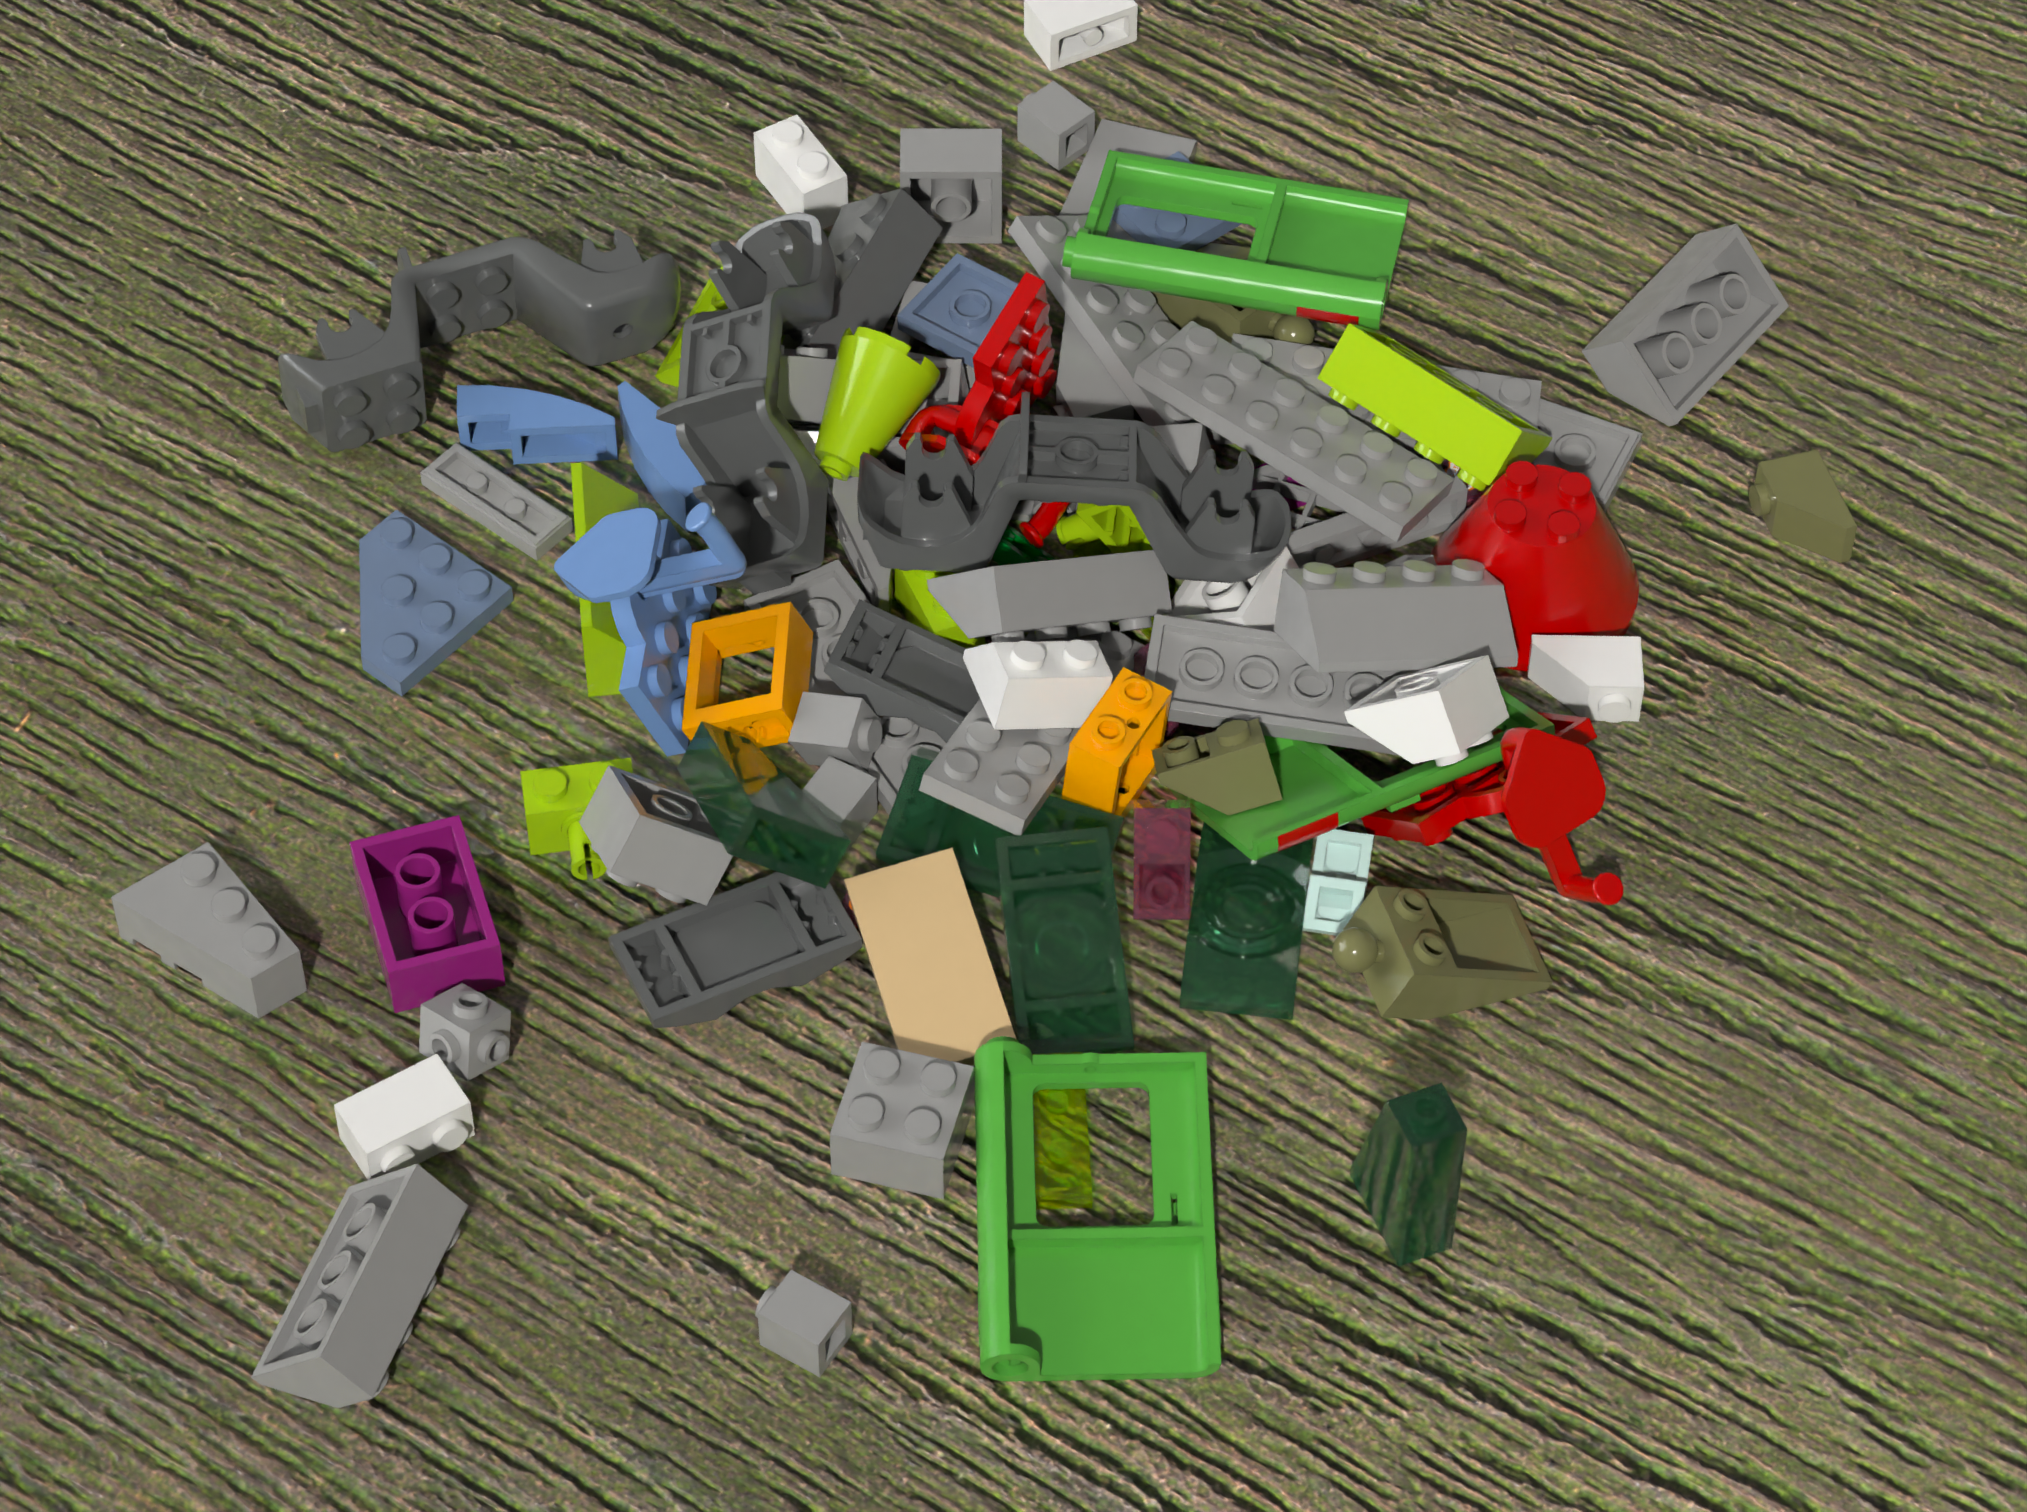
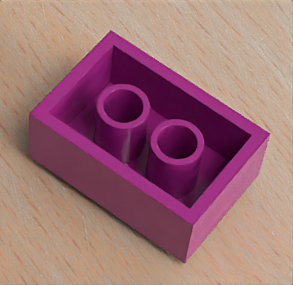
M459 815L349 842L356 885L394 1013L421 1007L422 1003L461 983L477 992L506 985L500 942Z

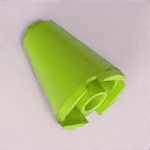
M850 327L845 330L840 340L814 449V455L821 461L819 467L823 472L842 481H847L849 476L859 477L861 454L865 452L877 458L936 387L940 379V371L931 360L924 357L921 365L907 356L911 346L883 332L866 327H857L853 335Z

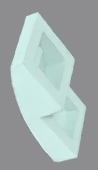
M1334 829L1317 836L1302 931L1335 936L1343 931L1365 900L1374 835Z

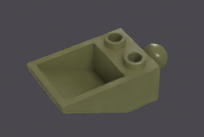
M1208 243L1195 252L1247 260L1250 247ZM1151 292L1156 299L1157 305L1168 320L1179 329L1194 321L1202 327L1212 330L1217 336L1230 344L1233 333L1312 345L1315 332L1310 319Z
M1375 886L1344 927L1343 931L1337 935L1332 946L1333 958L1340 968L1351 973L1362 972L1382 1018L1430 1020L1547 990L1553 983L1513 895Z

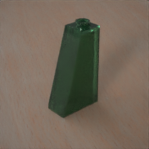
M701 721L677 769L727 853L826 889L851 842L849 837L750 739Z
M1442 1082L1386 1101L1350 1168V1177L1398 1267L1451 1249L1453 1244L1467 1127Z

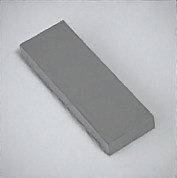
M457 442L420 472L423 486L536 561L573 531L571 517Z

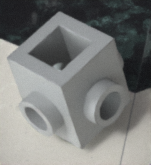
M461 983L421 1004L419 1052L428 1058L438 1054L448 1070L469 1081L509 1059L511 1011L489 999L484 994Z

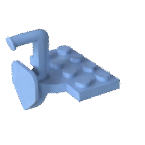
M705 502L696 505L689 512L685 526L688 531L697 532L710 549L692 552L689 542L685 538H681L669 519L660 520L656 513L649 508H635L603 517L558 558L554 564L555 572L575 596L593 603L610 602L617 631L626 646L619 691L667 757L687 753L689 739L682 731L691 628L692 623L709 620L711 605L716 601L717 591L716 586H709L708 584L741 577L745 573L747 566L744 554L723 523L712 512L710 504Z

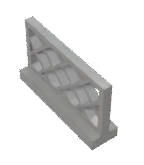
M1417 455V456L1420 457L1421 459H1425V460L1430 461V462L1433 463L1438 469H1440L1441 471L1445 472L1444 469L1442 468V466H1441L1440 464H1437V463H1435V462L1429 460L1428 458L1424 457L1423 455ZM1269 464L1254 469L1252 489L1275 490L1283 497L1307 503L1302 515L1290 512L1291 528H1294L1295 531L1290 533L1289 542L1286 546L1299 569L1304 568L1305 564L1311 562L1325 563L1335 568H1340L1447 531L1465 513L1468 488L1457 475L1452 476L1455 480L1449 495L1400 541L1395 542L1310 489L1286 482L1288 476ZM1315 506L1342 512V515L1324 521L1310 518Z

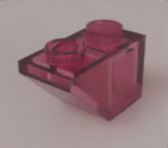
M1133 799V920H1190L1191 807L1189 800Z

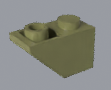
M1258 718L1247 722L1244 720L1229 721L1219 726L1216 731L1194 738L1190 736L1176 737L1167 741L1162 747L1151 750L1161 785L1226 815H1233L1283 800Z

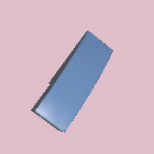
M624 381L617 386L620 421L625 445L634 468L648 492L662 509L686 532H689L685 526L686 518L696 505L702 503L693 494V487L707 484L681 448L676 436V425L656 419V412L661 408L628 382Z
M457 385V423L460 445L469 451L512 449L513 465L618 460L615 417L561 396L528 389L493 385Z

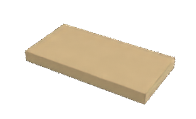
M953 848L844 879L847 894L897 1049L972 1066L974 1065L976 1050L990 1039L1000 1036L1016 1039Z

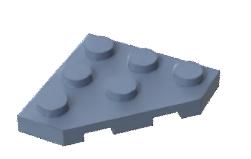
M398 510L391 513L359 540L360 629L363 670L400 696L406 694L514 601L510 585Z

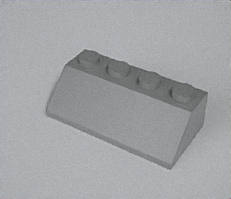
M1736 223L1696 234L1582 350V353L1608 393L1667 426H1673L1695 406L1789 305Z
M1154 550L992 566L927 579L928 591L969 639L991 636L992 642L1025 641L1024 632L1034 631L1035 641L1066 638L1068 637L1067 627L1076 626L1078 637L1109 633V623L1119 622L1120 632L1151 628V617H1154V614L1166 615L1172 613L1167 573Z
M1457 559L1453 561L1452 565H1433L1425 561L1408 560L1404 562L1403 566L1385 567L1375 562L1360 561L1356 562L1354 567L1335 568L1329 564L1311 562L1305 564L1302 569H1283L1273 630L1317 673L1424 670L1485 655L1489 656L1492 668L1517 667L1519 656L1504 586L1485 570V566L1480 562L1469 559Z
M419 1164L349 1186L251 1378L261 1385L335 1408L369 1401L376 1397L388 1381L389 1373L387 1369L396 1350L406 1342L412 1332L413 1324L411 1320L420 1302L428 1296L435 1286L437 1277L434 1273L444 1253L455 1244L459 1237L460 1228L458 1225L468 1205Z

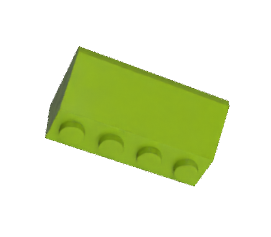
M1349 323L1317 377L1332 387L1328 393V396L1352 410H1356L1358 405L1374 413L1370 421L1372 424L1395 437H1398L1401 431L1417 440L1413 448L1415 451L1437 464H1441L1444 458L1461 468L1457 474L1458 478L1483 492L1487 486L1491 487L1504 475L1507 467L1513 462L1527 461L1532 463L1548 447L1552 440V437L1387 334Z
M581 462L570 463L576 542L603 517L612 513L639 508L638 494ZM579 597L588 697L620 695L619 685L626 646L617 631L611 611L610 602L593 603Z

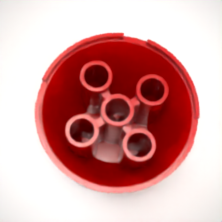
M1527 461L1513 462L1507 467L1506 473L1440 537L1430 554L1433 555L1436 565H1452L1453 561L1457 559H1469L1480 562L1485 566V570L1503 584L1519 656L1517 667L1504 668L1519 671L1528 670L1532 635L1624 636L1636 613L1639 582L1634 563L1592 493L1589 478L1579 472H1569L1550 465H1533Z

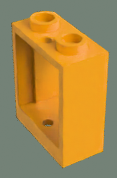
M791 601L781 604H770L759 609L731 615H721L713 619L692 623L682 731L705 760L788 742L803 691L809 692L813 631ZM774 647L771 693L718 704L722 658Z
M1125 667L1122 668L1069 744L1058 816L1059 822L1107 845L1156 774L1151 750L1163 746L1172 696L1171 690ZM1119 788H1125V794L1118 793Z

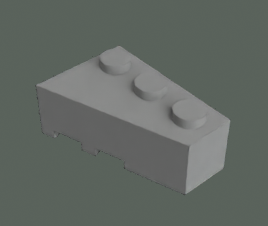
M209 842L111 897L119 934L122 939L133 945L139 942L160 955L163 963L175 970L178 966L202 979L204 987L258 1019L307 991L300 950Z

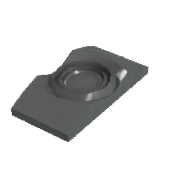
M860 599L824 669V672L842 691L850 697L863 698L877 716L907 718L919 727L936 732L946 743L980 699L963 660L966 648Z
M815 858L713 896L707 906L695 903L608 937L611 950L654 1028L679 1027L717 1020L752 995L770 988L804 986L862 948L860 934Z

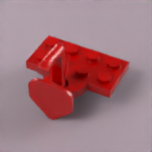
M1028 272L1024 274L973 356L975 382L963 406L949 404L934 405L920 410L911 419L898 441L905 450L906 444L914 433L919 432L922 435L923 448L931 453L943 451L947 438L931 434L936 426L955 435L970 466H972L986 450L1000 422L1009 415L1020 414L1022 392H1030V408L1037 397L1042 399L1046 397L1054 384L1057 371L1054 370L1053 366L1055 350L1051 346L1052 327L1049 326L1048 317L1050 304L1047 303L1044 280ZM1042 502L1035 515L1028 522L1023 521L1020 523V530L1026 539L1036 548H1042L1044 545L1043 540L1058 524L1070 502Z
M1537 712L1554 724L1555 735L1531 728L1515 727L1508 729L1500 741L1503 761L1421 793V801L1391 813L1384 808L1361 818L1368 834L1390 837L1394 841L1408 840L1420 842L1424 846H1429L1450 837L1453 833L1452 827L1465 819L1485 817L1504 812L1515 838L1524 846L1539 848L1551 880L1561 896L1568 899L1611 906L1617 904L1624 893L1622 881L1613 873L1604 872L1596 878L1583 876L1566 836L1567 833L1593 818L1601 810L1606 796L1605 782L1592 751L1584 746L1597 738L1590 718ZM1498 729V730L1494 731L1492 734H1493V736H1494V735L1499 734V733H1501V732H1503V731L1500 730V729Z

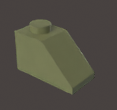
M1818 449L1758 462L1755 484L1749 488V500L1754 514L1757 517L1762 516L1771 536L1839 563L1850 561L1857 525Z

